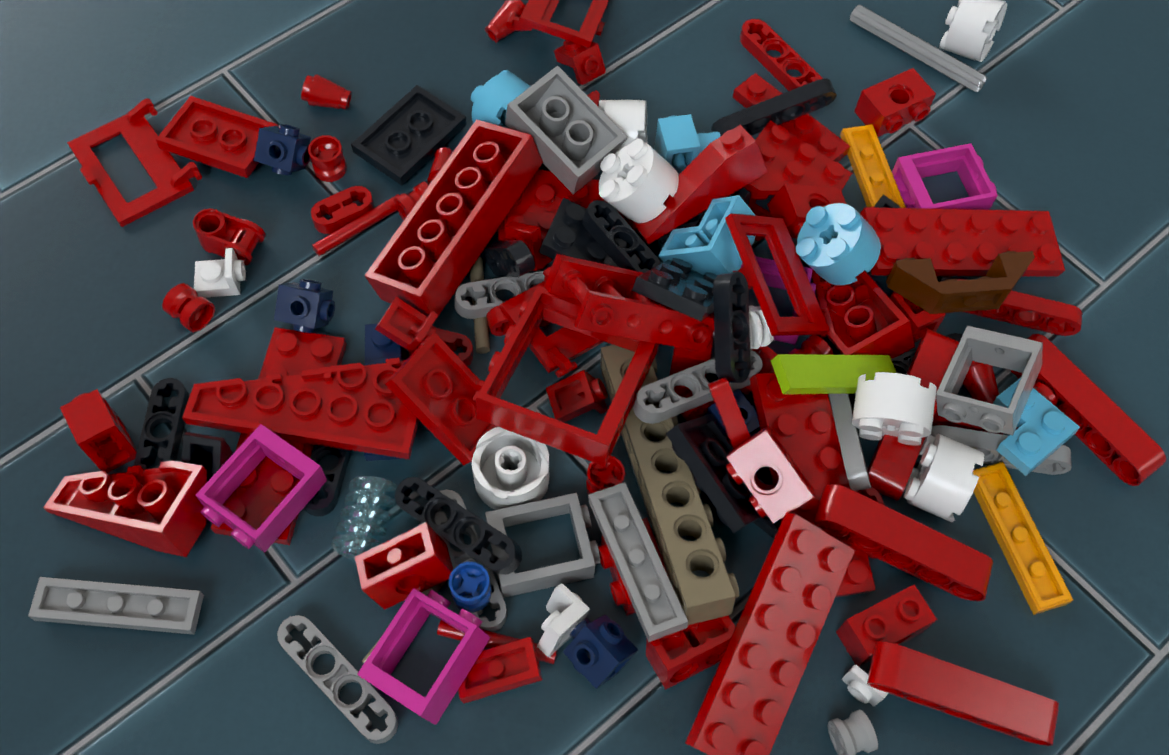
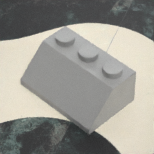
M558 65L507 105L505 125L509 129L532 135L543 164L572 194H575L601 171L600 165L602 160L610 153L615 154L628 137Z

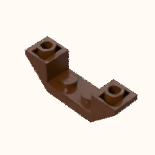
M1007 251L998 254L985 277L959 281L948 279L942 282H938L931 258H906L895 262L886 280L888 288L930 314L999 309L1035 256L1033 251Z

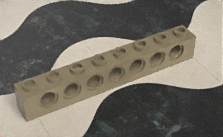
M616 345L601 347V372L611 403L635 354L633 351ZM654 359L642 387L658 381L655 374L657 373L656 359ZM660 402L653 405L658 408ZM632 408L621 434L669 580L686 615L688 625L732 615L735 598L739 597V588L734 574H728L724 565L726 553L721 538H714L711 529L713 527L711 509L708 504H702L699 496L701 490L695 483L693 473L684 460L675 454L672 442L666 435L669 430L678 424L677 416L659 423L649 424L641 421L635 415ZM666 470V471H670V472H672V473L664 474V473H661L660 471ZM678 502L684 506L675 507L671 503ZM683 536H692V537L696 538L697 540H695V541H686V540L682 539L681 537H683ZM696 570H703L707 572L709 576L698 577L692 572Z

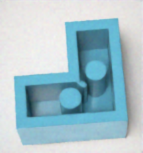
M691 114L659 118L654 150L670 163L679 175L711 142L721 137L720 132L697 134Z
M740 195L712 199L699 226L673 229L658 257L663 262L667 260L672 261L673 258L681 259L693 266L691 270L703 275L706 272L719 275L721 273L738 271L741 268L742 260L725 217L731 213L756 215ZM747 235L752 245L756 236Z

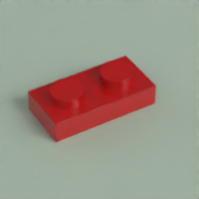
M531 636L483 650L458 689L460 700L463 703H468L543 680L535 644Z

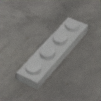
M624 482L589 494L588 501L648 642L686 629L688 626L686 615L626 483Z
M40 577L28 617L34 621L195 635L204 595L199 590Z

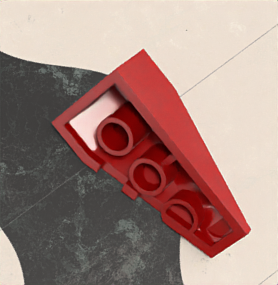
M172 460L160 462L158 468L145 470L138 465L128 467L127 472L109 475L104 470L69 475L63 478L43 508L51 514L146 548L187 557L206 525V517L201 514L204 506L195 495L207 483V470L201 465Z

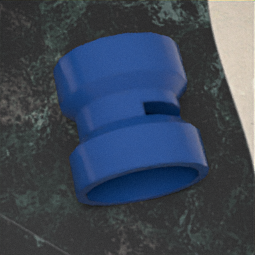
M464 562L453 569L449 576V587L454 604L460 610L463 608L472 613L486 607L491 599L492 592L487 570L476 562Z

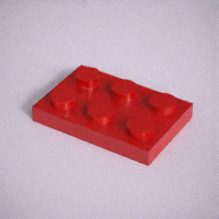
M190 96L159 134L156 141L159 149L248 178L259 163L254 161L259 129L278 126V124Z
M435 332L421 343L385 383L396 397L463 465L472 462L479 439L489 430L498 427L476 418V402L472 399L477 392V383L480 379Z

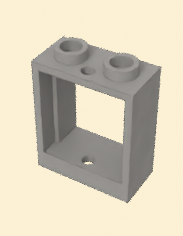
M967 326L936 393L938 416L954 423L964 422L982 427L988 432H1001L1013 436L1042 367L1043 342ZM972 361L1023 373L1008 408L957 395Z
M577 493L485 512L486 523L505 535V527L570 513L581 557L578 560L516 574L515 572L505 575L497 573L503 598L555 587L561 583L568 584L594 578L595 564L600 563V554L596 540L589 541L586 528L591 527L590 515L587 505H580ZM491 543L493 554L500 560L505 561L509 554Z

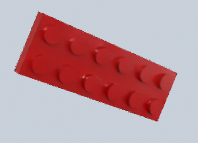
M864 207L860 212L862 217L873 227L881 242L880 255L876 264L871 269L872 275H889L895 262L906 258H931L936 276H987L986 273L998 254L1007 251H1033L1035 258L1023 276L1058 277L1065 271L1049 211Z
M275 327L258 379L266 378L267 374L281 373L282 376L302 374L301 370L341 365L347 346L346 340L343 337ZM240 434L236 450L251 434ZM285 440L310 458L314 444ZM266 456L222 505L257 530L300 480ZM298 515L274 543L290 545ZM224 522L220 527L213 523L211 525L214 533L231 536L230 534L233 529Z
M775 372L755 374L749 381L760 429L762 430L769 425L814 488V497L790 513L797 514L813 524L821 494L826 485H840L850 489L828 394L783 395ZM769 467L774 484L779 480V476L773 468ZM846 544L855 551L836 597L875 591L876 588L867 553Z
M785 514L687 737L686 744L708 755L770 754L852 559L854 549L797 514Z

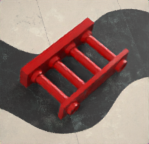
M556 254L544 288L549 294L578 299L582 305L574 323L576 329L701 352L706 351L714 333L713 315H709L703 321H699L632 291L637 276L643 274V272Z

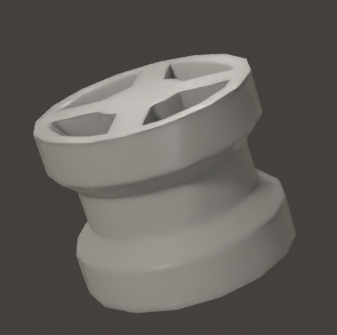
M859 709L852 712L848 719L841 720L835 718L828 722L829 735L838 755H856V753L861 751L870 753L878 749V740L873 725L862 710Z

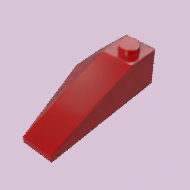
M739 125L711 142L678 175L679 184L674 197L669 194L663 203L666 209L651 221L641 224L633 221L634 226L646 243L649 245L708 209L712 199L728 197L766 174L768 171L756 140Z
M814 270L812 271V280L816 284L819 305L830 329L827 332L828 338L842 355H889L892 359L915 347L910 320L865 270L855 277L857 281L848 285L830 284Z

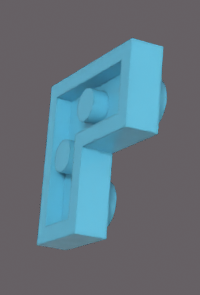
M1020 378L998 395L993 404L1008 408ZM1033 388L1017 425L1019 428L1015 430L1013 436L1009 435L1000 443L997 451L1027 476L1074 436L1080 426Z

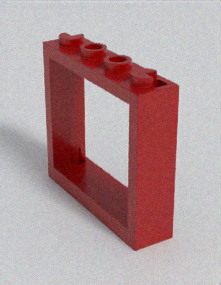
M538 285L531 299L527 300V302L523 301L519 312L520 319L517 324L509 326L504 339L505 346L502 351L494 353L489 364V374L486 380H480L477 383V392L472 399L476 402V418L606 467L633 408L637 393L642 388L658 353L660 344L576 329L574 323L582 305L578 299L549 294L544 287ZM542 320L635 352L597 434L500 399Z

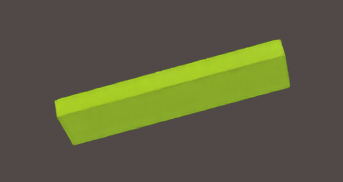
M778 354L771 360L783 395L856 393L858 377L866 374V381L874 380L875 373L878 372L897 373L889 355Z

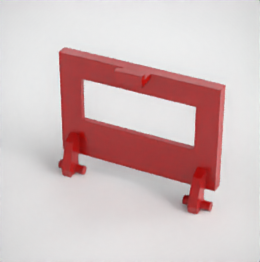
M528 0L520 18L517 17L515 12H512L506 27L519 31L536 29L590 48L595 34L600 36L605 23L602 22V18L609 0L592 1L580 31L550 22L560 0Z
M150 98L141 101L127 114L67 142L82 166L80 168L81 173L89 185L94 184L121 227L194 191L189 179L193 177L197 180L202 179V175L194 162H189L181 169L168 151L159 149L156 141L158 135L144 116L149 113L152 116L158 114ZM122 134L157 186L156 189L126 203L91 149Z
M732 213L725 217L744 265L738 271L733 272H741L747 280L748 289L753 288L771 335H821V338L828 336L827 332L830 329L800 257L796 253V248L784 219ZM747 235L765 237L797 317L779 316Z
M551 267L543 271L545 275L543 282L501 303L500 310L511 324L516 325L520 319L519 312L523 301L527 302V300L531 299L538 285L545 286ZM538 327L528 347L548 373L560 368L555 372L557 377L560 378L577 368L576 362H570L571 360L605 341L565 327L546 337Z

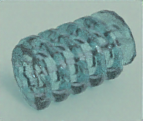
M360 476L350 481V492L346 495L344 502L346 506L340 513L342 521L337 523L336 533L338 535L332 539L331 543L334 551L356 562L355 556L382 544L374 539V536L386 535L387 529L379 525L378 522L390 521L391 514L382 508L394 507L395 500L386 494H395L398 487L396 483L373 476Z

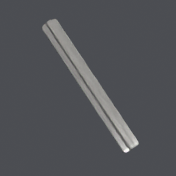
M857 5L850 16L851 22L974 92H979L987 80L986 75L862 5Z

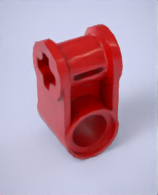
M204 209L198 212L193 219L194 230L205 251L225 257V249L233 248L238 260H243L245 265L251 263L252 252L257 244L263 242L266 237L264 230L254 222L236 218L216 209Z

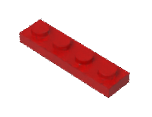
M754 73L734 89L732 98L745 108H748L782 93L758 74ZM809 114L779 125L786 128L788 132L800 140L812 145L817 151L833 161L839 162L848 154L850 145Z

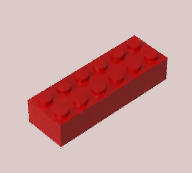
M476 119L364 275L381 300L391 303L395 297H398L426 316L431 311L437 313L438 316L440 315L543 163L531 134Z

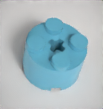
M503 70L487 81L484 86H477L471 95L473 123L477 119L508 128L505 125L507 105L527 90L530 85L510 71Z
M834 203L824 207L815 206L806 215V221L799 232L796 253L820 277L833 285L851 284L857 281L855 277L864 270L868 273L876 264L881 250L880 239L873 227L854 207L844 203Z

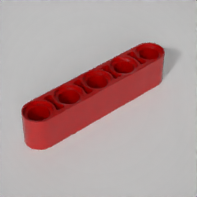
M927 328L906 375L921 378L920 386L928 389L931 382L936 385L938 390L959 341ZM935 398V406H934V414H933V417H934L935 412H936V410H937L936 398ZM882 436L867 469L871 487H874L880 494L898 501L908 483L925 437L922 438L921 445H905L899 443L896 436Z
M1032 334L1027 338L1043 342L1042 367L1035 383H1043L1051 389L1057 398L1056 407L1080 426L1075 435L1119 479L1128 485L1137 486L1164 465L1166 455L1162 448L1049 339L1041 334ZM1010 370L1018 379L1021 378L1023 373Z
M826 485L823 488L813 522L816 527L837 540L954 596L969 601H983L986 599L993 560L989 556L847 487Z
M875 642L867 681L868 686L1030 743L1053 746L1059 709L1057 701L898 644Z

